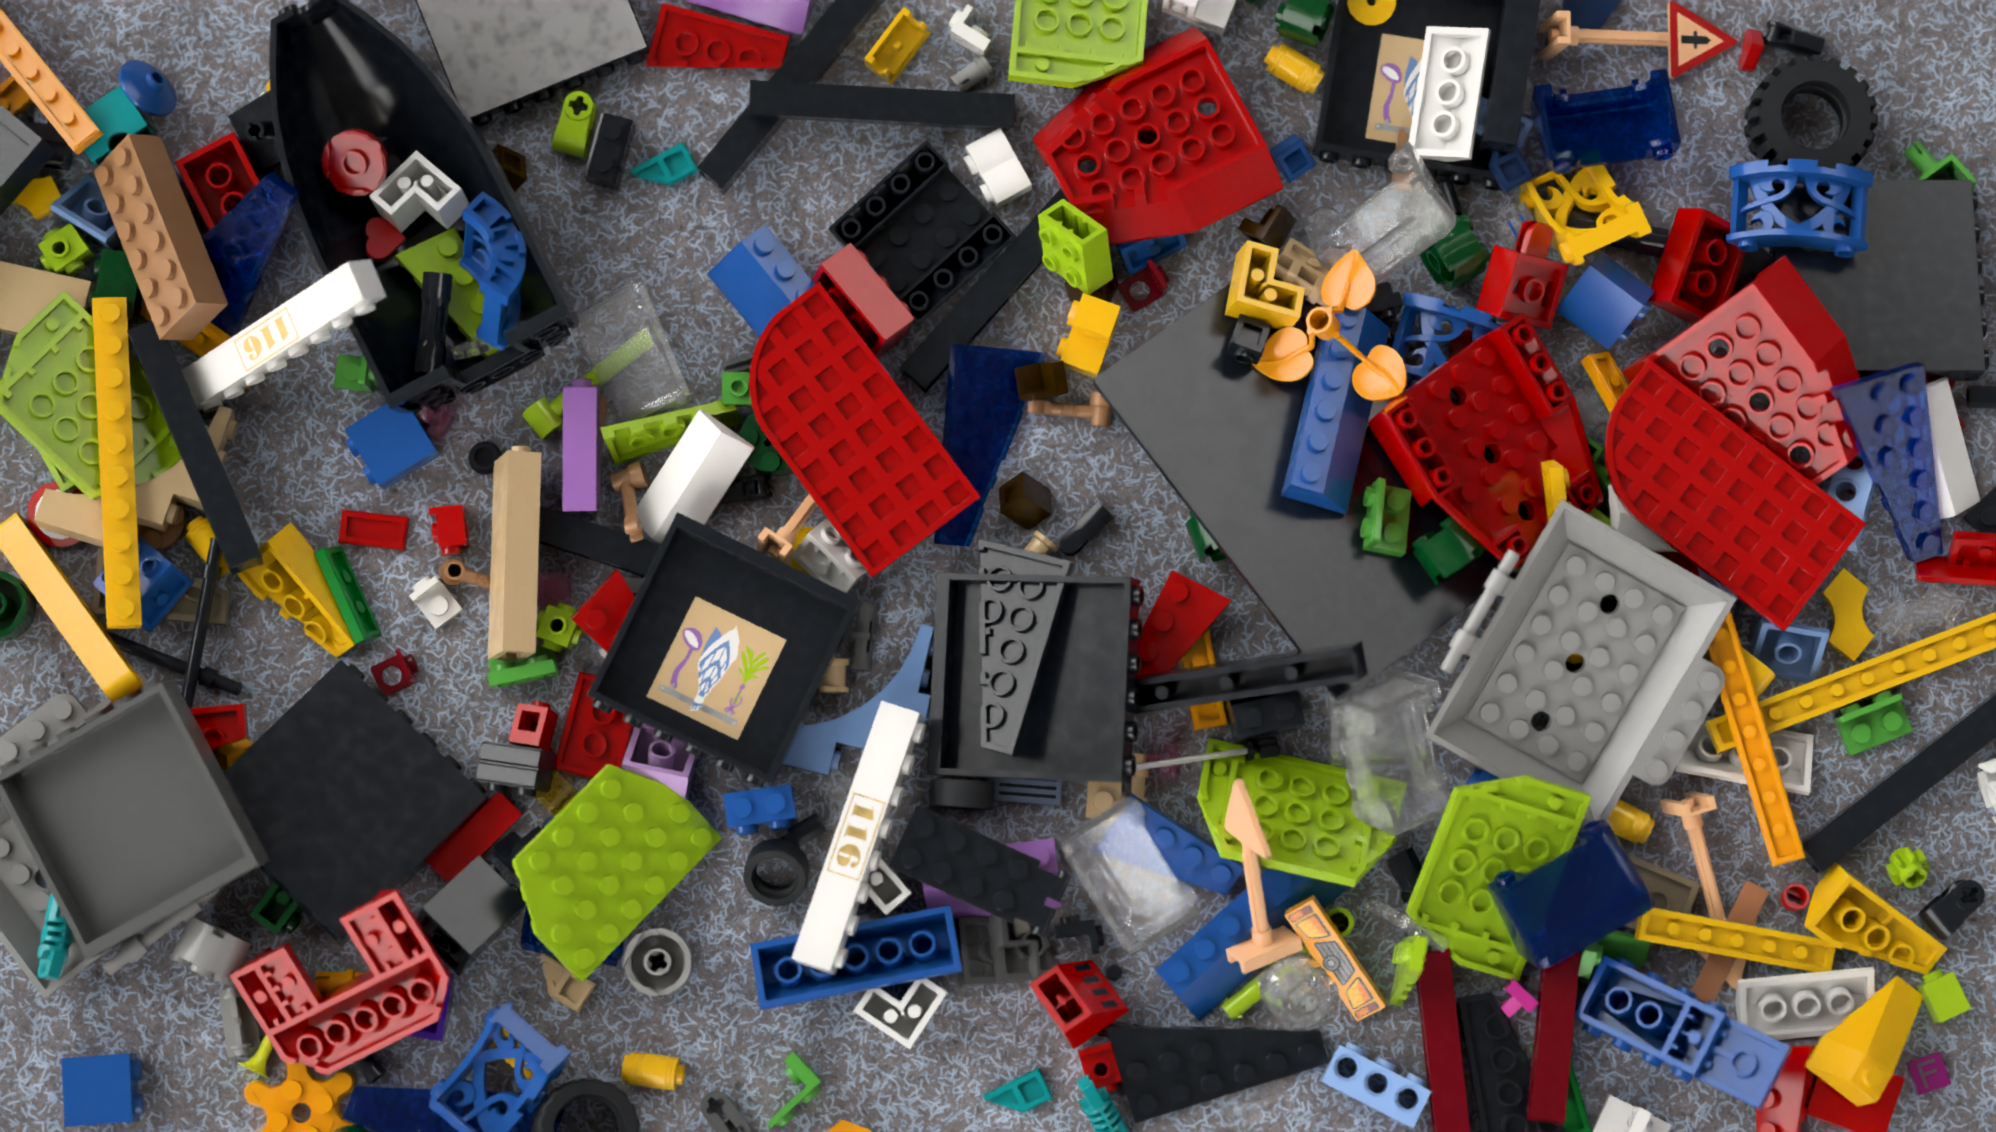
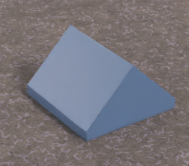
M86 175L51 204L50 210L67 223L71 222L80 231L111 250H117L120 246V238L96 179Z
M1762 618L1754 623L1750 653L1771 669L1776 675L1775 678L1809 683L1816 678L1830 635V629L1791 623L1782 632L1768 620Z

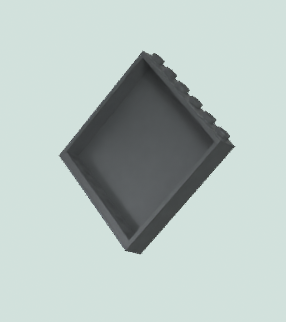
M160 678L155 679L142 686L143 693L135 698L131 694L122 697L113 703L115 709L106 714L103 710L96 712L84 719L87 725L76 730L75 726L70 727L56 735L57 742L50 746L46 742L28 751L30 757L20 762L16 758L0 767L2 772L0 773V797L87 960L105 953L270 861L175 680L161 682Z

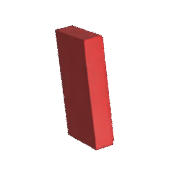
M342 509L338 543L405 551L410 518Z

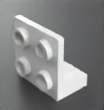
M828 518L812 529L792 554V558L812 577L847 594L867 572Z

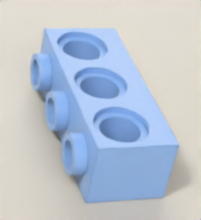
M1867 446L1855 457L1865 462L1860 469L1852 470L1845 465L1832 474L1831 481L1825 480L1822 488L1824 492L1865 523L1883 462L1882 449ZM1845 489H1850L1856 493L1855 497L1850 501H1842L1837 496ZM1864 528L1847 550L1858 552Z
M1347 1042L1345 1047L1337 1045L1320 1082L1408 1127L1414 1128L1431 1093L1430 1090L1424 1088L1426 1081L1411 1073H1408L1406 1078L1394 1072L1395 1065L1379 1057L1376 1062L1363 1057L1366 1051L1350 1042ZM1347 1057L1354 1062L1355 1071L1350 1077L1344 1078L1338 1073L1337 1065L1341 1059ZM1374 1073L1381 1074L1386 1082L1385 1088L1379 1093H1373L1368 1087V1079ZM1404 1089H1411L1416 1096L1415 1104L1408 1109L1403 1108L1398 1101V1096Z

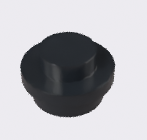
M479 442L469 452V464L475 472L481 475H489L493 473L494 461L502 456V453L491 442Z

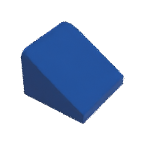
M1295 134L1290 135L1269 149L1274 163L1288 183L1316 166L1302 138Z

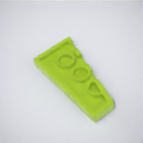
M455 227L396 254L394 259L401 267H405L414 277L413 280L421 288L423 272L452 274V291L448 316L458 325V329L485 358L501 351L476 337V330L482 323L484 293L479 291V283L459 265L463 255V242Z
M721 399L709 404L600 427L615 465H619L677 445L700 409L728 428L742 422L737 407L724 406Z
M1412 935L1402 938L1401 943L1394 944L1391 963L1396 964L1389 1004L1403 1006L1404 1000L1408 997V992H1411L1413 984L1416 983L1422 972L1428 937Z

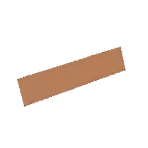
M1746 880L1726 921L1753 926L1769 891ZM1709 954L1691 992L1697 995V999L1705 1003L1708 1000L1715 1002L1736 960L1735 957Z

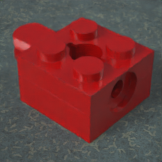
M1527 220L1521 224L1514 249L1494 245L1477 302V310L1507 320L1525 313L1531 325L1551 329L1569 265L1546 257L1553 236V230L1550 226L1535 220ZM1519 280L1516 286V291H1514V285L1516 281Z

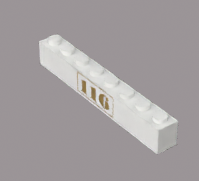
M371 259L345 263L181 370L198 410L203 409L204 413L218 410L219 405L223 406L222 401L225 399L229 400L242 395L244 387L264 381L266 379L264 374L287 366L286 360L289 358H296L309 352L308 346L311 344L324 342L331 338L330 332L333 330H340L353 324V317L375 310V303L385 298L386 294Z
M884 701L880 703L792 955V959L796 963L835 975L837 968L842 969L848 955V949L844 948L849 935L854 936L858 927L859 917L855 916L859 904H865L868 898L870 884H867L870 872H875L879 866L882 852H879L878 849L882 838H888L893 824V820L889 819L893 806H899L903 796L904 788L900 787L904 774L909 775L911 773L915 756L911 754L915 742L920 744L925 733L926 724L922 723L923 718L919 712Z

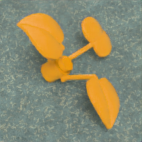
M1353 249L1345 254L1326 275L1321 287V297L1328 307H1316L1307 315L1306 324L1309 341L1307 335L1300 329L1294 327L1280 329L1266 342L1263 355L1258 364H1253L1258 371L1277 381H1298L1307 376L1314 367V358L1309 351L1315 348V336L1324 341L1336 338L1362 361V363L1355 367L1352 373L1353 387L1360 396L1371 401H1382L1397 398L1404 392L1407 384V370L1398 352L1391 347L1377 345L1372 348L1366 357L1339 333L1341 324L1334 314L1342 313L1345 307L1354 311L1362 309L1372 300L1376 292L1374 274L1359 251Z

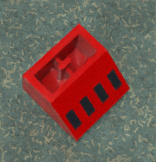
M1092 959L1055 965L1029 984L1040 1004L1073 1049L1079 1047L1129 1011L1126 1004Z

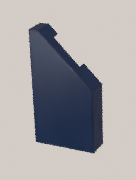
M1563 0L1562 6L1563 11H1571V26H1578L1579 29L1600 30L1622 0Z
M1517 145L1514 146L1513 153L1492 150L1488 168L1504 195L1535 177Z

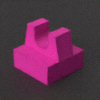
M1512 979L1503 987L1510 996L1499 1007L1510 1018L1521 1007L1530 1013L1539 1003L1515 979Z

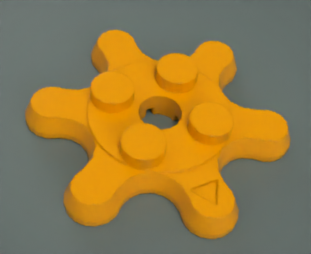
M285 1062L287 1076L281 1084L270 1086L263 1081L254 1080L249 1082L244 1089L246 1101L251 1105L262 1108L266 1115V1123L258 1132H332L340 1127L358 1124L355 1121L344 1118L339 1109L342 1098L351 1093L357 1085L355 1074L346 1069L337 1071L329 1079L321 1080L312 1074L310 1066L298 1062L295 1065ZM299 1103H305L311 1109V1117L304 1123L297 1122L293 1116V1109Z

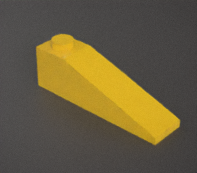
M290 522L258 547L264 564L237 573V575L260 600L264 601L268 596L282 607L279 614L286 620L293 617L305 624V634L334 657L338 658L355 645L354 640L317 561L312 546Z
M1836 862L1814 888L1804 926L1832 947L1858 952L1862 956L1888 961L1892 965L1922 974H1927L1948 949Z
M1895 976L1869 997L1867 1002L1860 1008L1846 1016L1837 1027L1822 1036L1804 1066L1856 1106L1877 1102L1894 1073L1924 996L1899 976Z

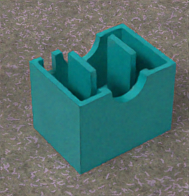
M121 86L84 109L104 134L84 150L96 167L100 165L127 134L141 135L146 132L148 135L158 136L140 109L127 98Z

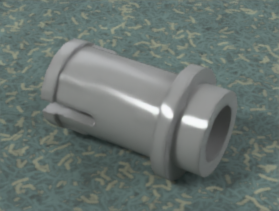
M983 56L979 58L974 57L967 67L949 79L952 84L956 85L957 91L965 92L983 78L989 79V74L993 72V69Z

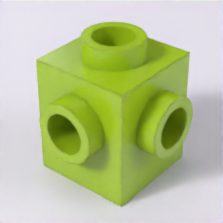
M71 222L61 229L57 227L50 230L43 236L44 241L38 244L43 253L39 256V259L48 272L55 271L65 276L71 277L78 274L85 268L84 263L96 256L78 228Z
M558 602L557 607L548 604L546 611L540 610L537 616L536 630L538 631L536 636L543 640L542 647L560 653L562 648L571 651L574 644L579 645L584 631L570 618L577 611L576 608ZM556 620H561L564 625L563 629L559 632L552 630L553 623Z

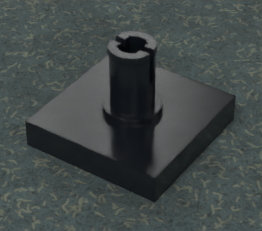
M269 90L228 115L258 174H265L281 164L276 143Z

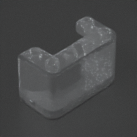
M1406 671L1339 698L1334 708V716L1339 724L1341 734L1340 747L1345 756L1347 766L1346 779L1352 792L1353 813L1357 819L1362 820L1364 823L1394 836L1443 816L1452 793L1447 790L1443 783V780L1447 779L1446 772L1436 769L1432 742L1424 736L1429 727L1426 713L1435 710L1434 704L1431 702L1442 698L1438 681Z

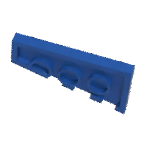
M1132 793L1094 850L1223 895L1228 894L1244 870L1242 862L1220 857L1215 845Z

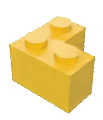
M1247 240L1237 252L1225 315L1238 318L1240 314L1270 324L1271 328L1278 330L1293 327L1300 319L1305 288L1274 279L1279 252L1278 248Z
M1085 293L1082 294L1080 302L1073 301L1067 318V325L1071 326V331L1068 338H1061L1056 352V356L1061 357L1060 360H1063L1064 368L1092 378L1099 374L1119 319L1121 306Z

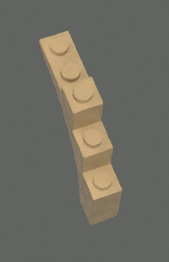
M219 405L207 431L224 467L227 458V452L224 451L228 439L233 440L237 431L238 421L234 420L233 409ZM182 459L174 467L154 479L135 486L137 524L166 533L168 525H173L178 516L179 505H176V502L204 510ZM45 489L34 519L37 526L54 533L103 547L101 497L92 500L86 494H70Z

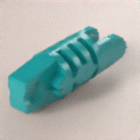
M50 893L44 919L45 924L40 938L41 944L38 947L37 958L40 959L37 977L47 980L59 979L62 966L66 965L73 933L64 916L60 917L61 910L52 893Z
M1088 1074L1076 1081L1085 1096L1078 1102L1089 1118L1095 1132H1115L1117 1130L1119 1132H1130L1104 1086L1096 1089Z

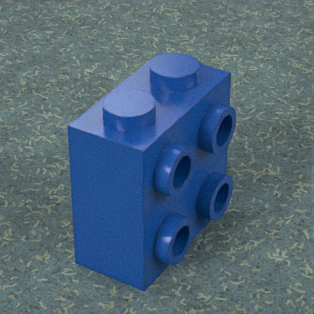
M1601 251L1556 311L1606 349L1610 350L1617 340L1623 344L1633 331L1634 327L1630 325L1632 320L1635 318L1640 322L1652 307L1647 301L1654 293V290Z
M387 403L345 428L349 436L345 440L346 445L354 457L360 455L367 465L362 468L366 478L372 486L378 483L383 490L440 456L439 451L415 413L394 411L389 408Z
M791 784L723 794L727 826L732 831L736 830V834H739V836L759 833L758 827L770 825L772 831L792 828L791 822L799 821L794 787Z
M136 1053L61 1058L64 1127L140 1121L139 1114L144 1113L143 1094H138V1080H142L143 1068L141 1060H137Z

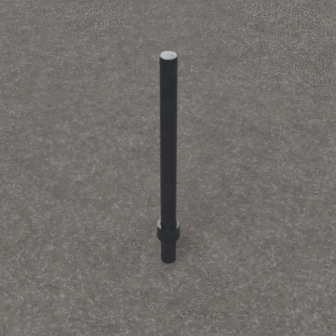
M211 538L206 564H202L200 577H203L181 692L189 708L193 707L216 582L221 579L223 568L220 566L222 551L216 538Z
M107 631L121 651L185 675L186 661ZM208 666L205 668L200 667L199 685L211 690L215 687L236 696L240 694L243 687L242 683L219 675L220 671Z

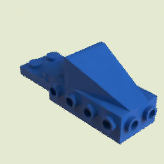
M1604 955L1600 965L1596 966L1593 970L1591 982L1586 992L1581 995L1576 1004L1574 1017L1584 1024L1581 1028L1583 1031L1597 1038H1600L1603 1033L1613 1038L1611 1044L1627 1053H1630L1633 1048L1643 1053L1642 1060L1658 1068L1663 1063L1672 1070V1075L1690 1083L1692 1078L1762 1110L1792 1051L1790 1046L1728 1017L1725 1014L1727 1009L1715 1002L1708 1000L1707 1004H1704L1695 999L1697 996L1695 993L1684 987L1678 986L1675 990L1665 985L1667 980L1655 973L1648 971L1644 975L1636 971V965L1621 957H1618L1615 961Z

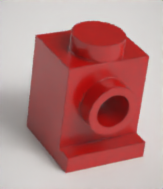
M462 504L429 508V515L437 520V523H432L431 525L433 542L439 543L442 556L460 555L463 548H470L467 512Z
M533 700L531 705L518 703L508 742L515 746L543 749L552 752L553 749L550 746L558 714L550 709V704Z
M1110 1041L1077 1051L1084 1075H1089L1096 1089L1102 1086L1108 1092L1117 1089L1116 1082H1120L1122 1079ZM1102 1062L1106 1064L1107 1073L1105 1075H1096L1094 1067L1097 1063Z

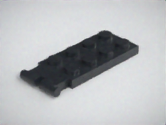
M918 805L915 807L889 865V868L1012 924L1015 918L1034 926L1032 933L1043 938L1056 912L1055 909L1044 905L1047 897L1060 903L1072 876L1062 870H1059L1057 876L1039 868L1040 860Z

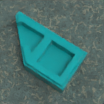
M684 142L629 169L634 177L672 187L699 172Z
M1039 1067L982 1095L984 1100L1021 1113L1053 1099Z

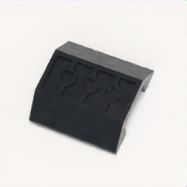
M927 140L828 228L842 248L852 243L857 250L862 251L866 255L869 265L878 275L883 276L887 280L890 290L894 295L909 306L912 316L915 318L913 322L917 326L1016 238V235L994 212L990 214L949 170L948 162Z

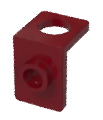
M1152 259L1146 262L1145 269L1119 283L1118 288L1131 310L1137 312L1165 296L1168 290L1167 283L1170 281L1161 265L1156 267ZM1141 281L1148 285L1149 295L1146 299L1135 300L1131 296L1130 287L1133 283Z
M398 648L395 650L396 656L371 667V672L378 688L386 696L418 683L415 673L419 672V668L412 653L406 655L405 651ZM389 666L398 667L402 674L400 682L393 686L385 684L382 679L384 669Z

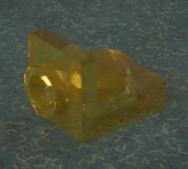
M554 770L552 772L553 778L550 791L548 793L537 791L534 798L556 816L579 792Z

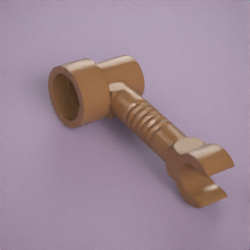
M1099 392L1090 393L1089 405H1072L1044 400L1028 401V413L1087 418L1091 419V426L1111 428L1112 409Z
M640 460L628 464L626 469L610 474V480L615 492L621 491L625 513L624 529L626 534H630L631 543L644 539V532L638 516L635 491L650 484L645 465Z
M448 559L439 568V577L446 585L456 586L461 582H466L484 587L485 589L487 588L488 590L490 589V576L467 569L464 563L458 559ZM449 566H456L459 569L458 577L449 575Z

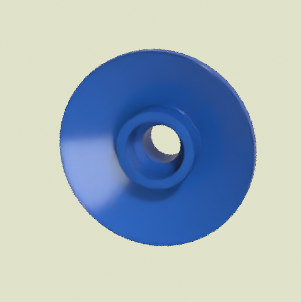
M130 60L122 65L119 70L120 86L127 98L137 108L157 117L167 116L175 109L177 104L175 90L160 70L141 60Z

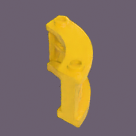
M1597 150L1520 186L1521 192L1518 196L1525 211L1531 210L1536 221L1551 227L1553 230L1551 244L1566 263L1576 266L1585 262L1583 256L1628 235L1633 238H1640L1652 232L1639 202H1634L1625 195L1618 197L1614 193V190L1617 189L1616 184L1604 166ZM1582 167L1583 169L1575 175L1570 183L1563 176ZM1554 180L1564 191L1563 195L1555 187L1547 186L1548 194L1552 199H1542L1536 187ZM1590 195H1596V196H1597V197H1596L1595 199H1593V200H1588V197H1589ZM1574 204L1588 212L1603 211L1597 218L1596 228L1578 229L1566 226Z

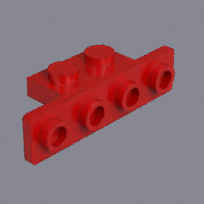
M1953 531L1947 557L1914 556L1913 564L1916 579L1929 583L1943 582L1959 583L1962 585H1991L1996 587V533Z

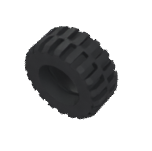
M1811 55L1806 60L1803 56L1792 58L1789 63H1781L1770 74H1767L1755 89L1750 98L1751 102L1745 111L1744 118L1747 119V124L1744 126L1745 137H1750L1751 143L1748 145L1751 155L1757 153L1761 158L1760 160H1769L1770 166L1777 164L1788 165V159L1818 160L1817 167L1823 166L1834 169L1837 163L1855 167L1867 154V149L1873 144L1876 136L1873 130L1878 125V115L1873 114V109L1877 104L1875 97H1868L1866 93L1870 86L1865 79L1859 82L1854 77L1857 73L1854 68L1849 66L1845 70L1839 67L1841 60L1833 57L1826 62L1823 61L1822 55ZM1796 94H1813L1826 100L1836 111L1840 123V133L1836 141L1825 149H1810L1793 141L1785 131L1781 119L1782 108L1789 98Z

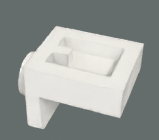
M967 4L963 12L958 9L949 22L948 26L952 28L950 30V39L979 57L983 56L985 58L991 49V40L988 39L989 35L980 27L972 25L970 28L967 26L973 16V7Z
M426 576L412 587L414 592L409 597L417 604L436 630H439L463 611V608L437 576L431 579L429 576Z

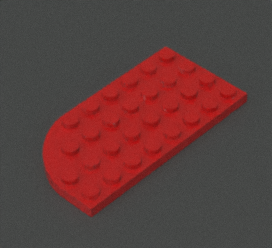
M820 282L780 310L770 320L756 344L750 365L749 392L756 420L763 433L869 575L874 578L979 500L981 496Z
M1650 359L1624 390L1611 411L1605 433V463L1612 488L1625 510L1636 521L1782 632L1785 631L1866 523Z

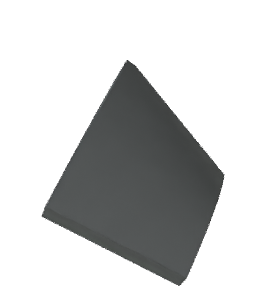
M995 915L954 919L962 971L958 972L960 987L1034 981L1055 965H1058L1049 949L1051 945L1046 936L1043 938L1032 933L1034 926L1018 918H1015L1013 924Z

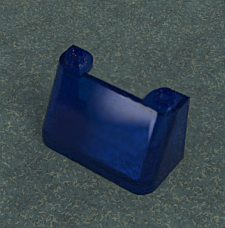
M1667 69L1650 71V79L1639 84L1638 79H1633L1629 87L1567 95L1566 89H1559L1558 94L1553 93L1551 84L1535 86L1530 110L1547 169L1553 170L1556 174H1566L1576 168L1654 158L1655 161H1664L1674 156L1673 153L1680 147L1681 138Z
M1603 819L1585 824L1578 836L1581 844L1526 875L1520 872H1513V870H1505L1497 874L1494 881L1486 885L1518 953L1537 968H1548L1562 962L1644 915L1655 905V901L1609 823Z

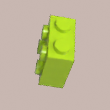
M1061 199L1038 215L1039 237L1043 249L1042 260L1048 270L1056 272L1066 279L1072 287H1077L1088 295L1113 279L1108 231L1105 227L1065 199Z

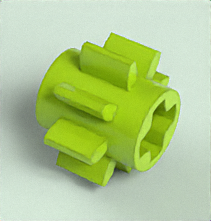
M1909 847L1895 850L1889 858L1890 864L1885 866L1894 885L1898 887L1903 883L1908 889L1922 885L1927 879V871L1931 870L1927 863L1928 859L1919 848L1913 852Z

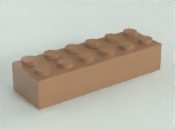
M127 134L93 172L159 339L193 340L228 305V302L161 136Z

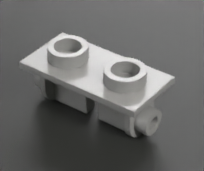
M236 987L219 990L218 994L228 1058L254 1054L261 1044L256 1018Z

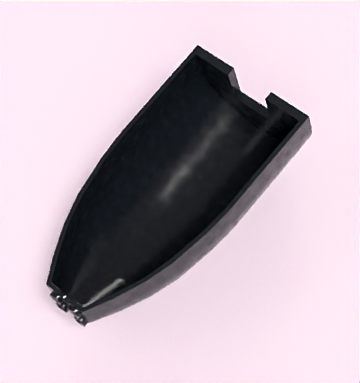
M309 0L307 4L299 8L296 4L282 8L278 12L279 16L271 19L269 74L271 112L278 155L293 204L313 256L324 277L347 262L369 259L365 251L368 241L365 236L366 224L374 217H382L369 197L371 193L365 196H350L341 193L333 187L334 184L329 179L327 180L323 173L321 158L324 147L333 136L346 129H361L372 133L375 137H388L402 163L417 150L462 188L469 204L482 191L488 194L511 214L513 224L518 231H521L525 241L526 267L524 279L519 290L521 299L519 324L504 333L511 346L485 358L458 329V325L448 316L445 340V365L428 374L414 372L416 348L419 343L422 288L413 280L414 277L405 267H401L394 258L396 254L447 231V229L424 211L402 232L406 237V241L388 259L382 262L372 261L386 297L375 303V310L353 317V324L349 328L389 408L400 413H416L422 409L420 405L423 404L424 406L431 405L433 409L452 403L456 400L455 394L460 392L462 394L470 393L471 395L544 357V348L548 345L552 348L562 344L571 336L568 329L570 327L571 329L578 327L579 318L503 168L479 129L442 79L407 44L349 0ZM462 215L449 229L455 227L464 244L466 222L462 220Z

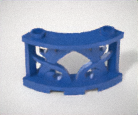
M1788 159V165L1777 164L1770 166L1769 160L1732 165L1729 168V179L1733 180L1730 234L1726 235V242L1737 246L1738 250L1742 252H1756L1759 248L1791 246L1830 251L1842 258L1853 257L1857 252L1868 250V242L1865 241L1868 187L1873 186L1874 173L1837 163L1834 169L1823 166L1817 167L1818 160ZM1783 184L1785 189L1775 194L1776 189L1772 188V185ZM1796 184H1805L1810 197L1825 208L1807 221L1797 224L1785 216L1774 204L1788 198L1794 191ZM1818 186L1829 187L1830 190L1825 192L1826 197L1817 191ZM1750 187L1755 201L1747 204L1748 188ZM1850 193H1851V209H1849L1848 207L1844 206V204H1845V202H1846V200H1847V198H1848V196H1849ZM1761 209L1760 212L1753 216L1751 225L1760 222L1763 224L1762 228L1746 231L1747 213ZM1837 213L1850 219L1849 236L1834 232L1833 228L1836 226L1845 230V223L1841 217L1836 215Z
M482 191L463 210L462 220L466 223L463 255L459 265L479 283V291L484 293L482 323L476 330V337L503 351L509 344L504 333L519 324L521 312L519 290L525 274L526 246L521 231H518L512 222L513 217L494 198Z
M1405 291L1402 300L1404 310L1392 348L1404 359L1409 342H1423L1425 348L1416 349L1410 354V356H1420L1422 359L1419 366L1405 364L1407 384H1412L1413 380L1419 381L1429 374L1430 371L1427 370L1433 364L1437 368L1447 361L1438 343L1455 339L1465 330L1466 326L1473 328L1472 340L1475 341L1505 322H1499L1491 318L1489 313L1465 305L1462 311L1457 309L1456 306H1448L1444 303L1445 300ZM1419 314L1421 335H1411L1416 316ZM1442 321H1447L1451 324L1452 331L1450 334L1435 335L1434 331H1443L1441 328Z
M510 1000L502 1007L499 1005L495 1006L484 1019L486 1022L485 1028L468 1055L447 1080L442 1078L430 1091L432 1097L429 1108L433 1112H437L458 1132H477L466 1122L476 1116L483 1132H517L519 1128L516 1124L523 1120V1113L526 1110L529 1113L534 1112L549 1092L546 1089L548 1084L553 1079L559 1077L571 1054L562 1044L556 1048L513 1010L515 1004ZM503 1028L509 1032V1039L504 1036ZM495 1041L498 1047L489 1049L488 1047ZM504 1058L516 1059L514 1074L516 1082L523 1092L521 1096L513 1092H501L488 1098L486 1088L487 1063ZM528 1068L533 1072L532 1079L525 1076L524 1069ZM473 1070L472 1081L466 1080V1077ZM457 1090L464 1093V1099L456 1104V1106H466L474 1102V1109L464 1117H460L446 1104L450 1096ZM503 1100L507 1103L508 1109L503 1114L499 1110L500 1105L492 1110L490 1106L497 1101Z

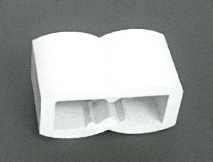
M1001 128L965 147L968 156L963 158L972 175L978 173L984 184L980 185L979 188L988 204L994 201L996 207L1000 208L1033 190L1026 172Z

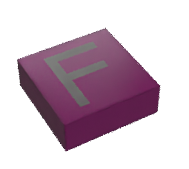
M1940 1052L1906 1062L1917 1095H1922L1951 1084Z

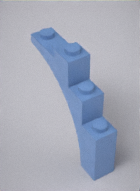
M920 625L912 650L899 672L881 692L861 707L833 720L801 726L782 766L830 777L831 770L838 771L842 751L836 750L837 745L864 751L881 701L919 712L923 718L922 723L930 724L931 696L919 693L920 688L927 689L931 669L925 667L928 655L933 656L934 627Z

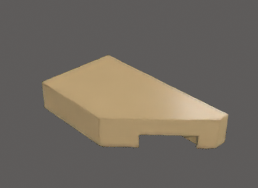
M543 952L540 958L550 997L580 1013L597 984L587 978L584 982H579L561 962Z

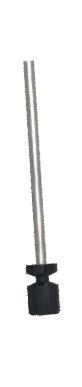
M1276 737L1258 739L1257 745H1253L1252 741L1248 740L1244 742V748L1136 764V771L1244 754L1248 761L1254 760L1256 753H1258L1261 759L1276 757L1279 755L1280 746Z

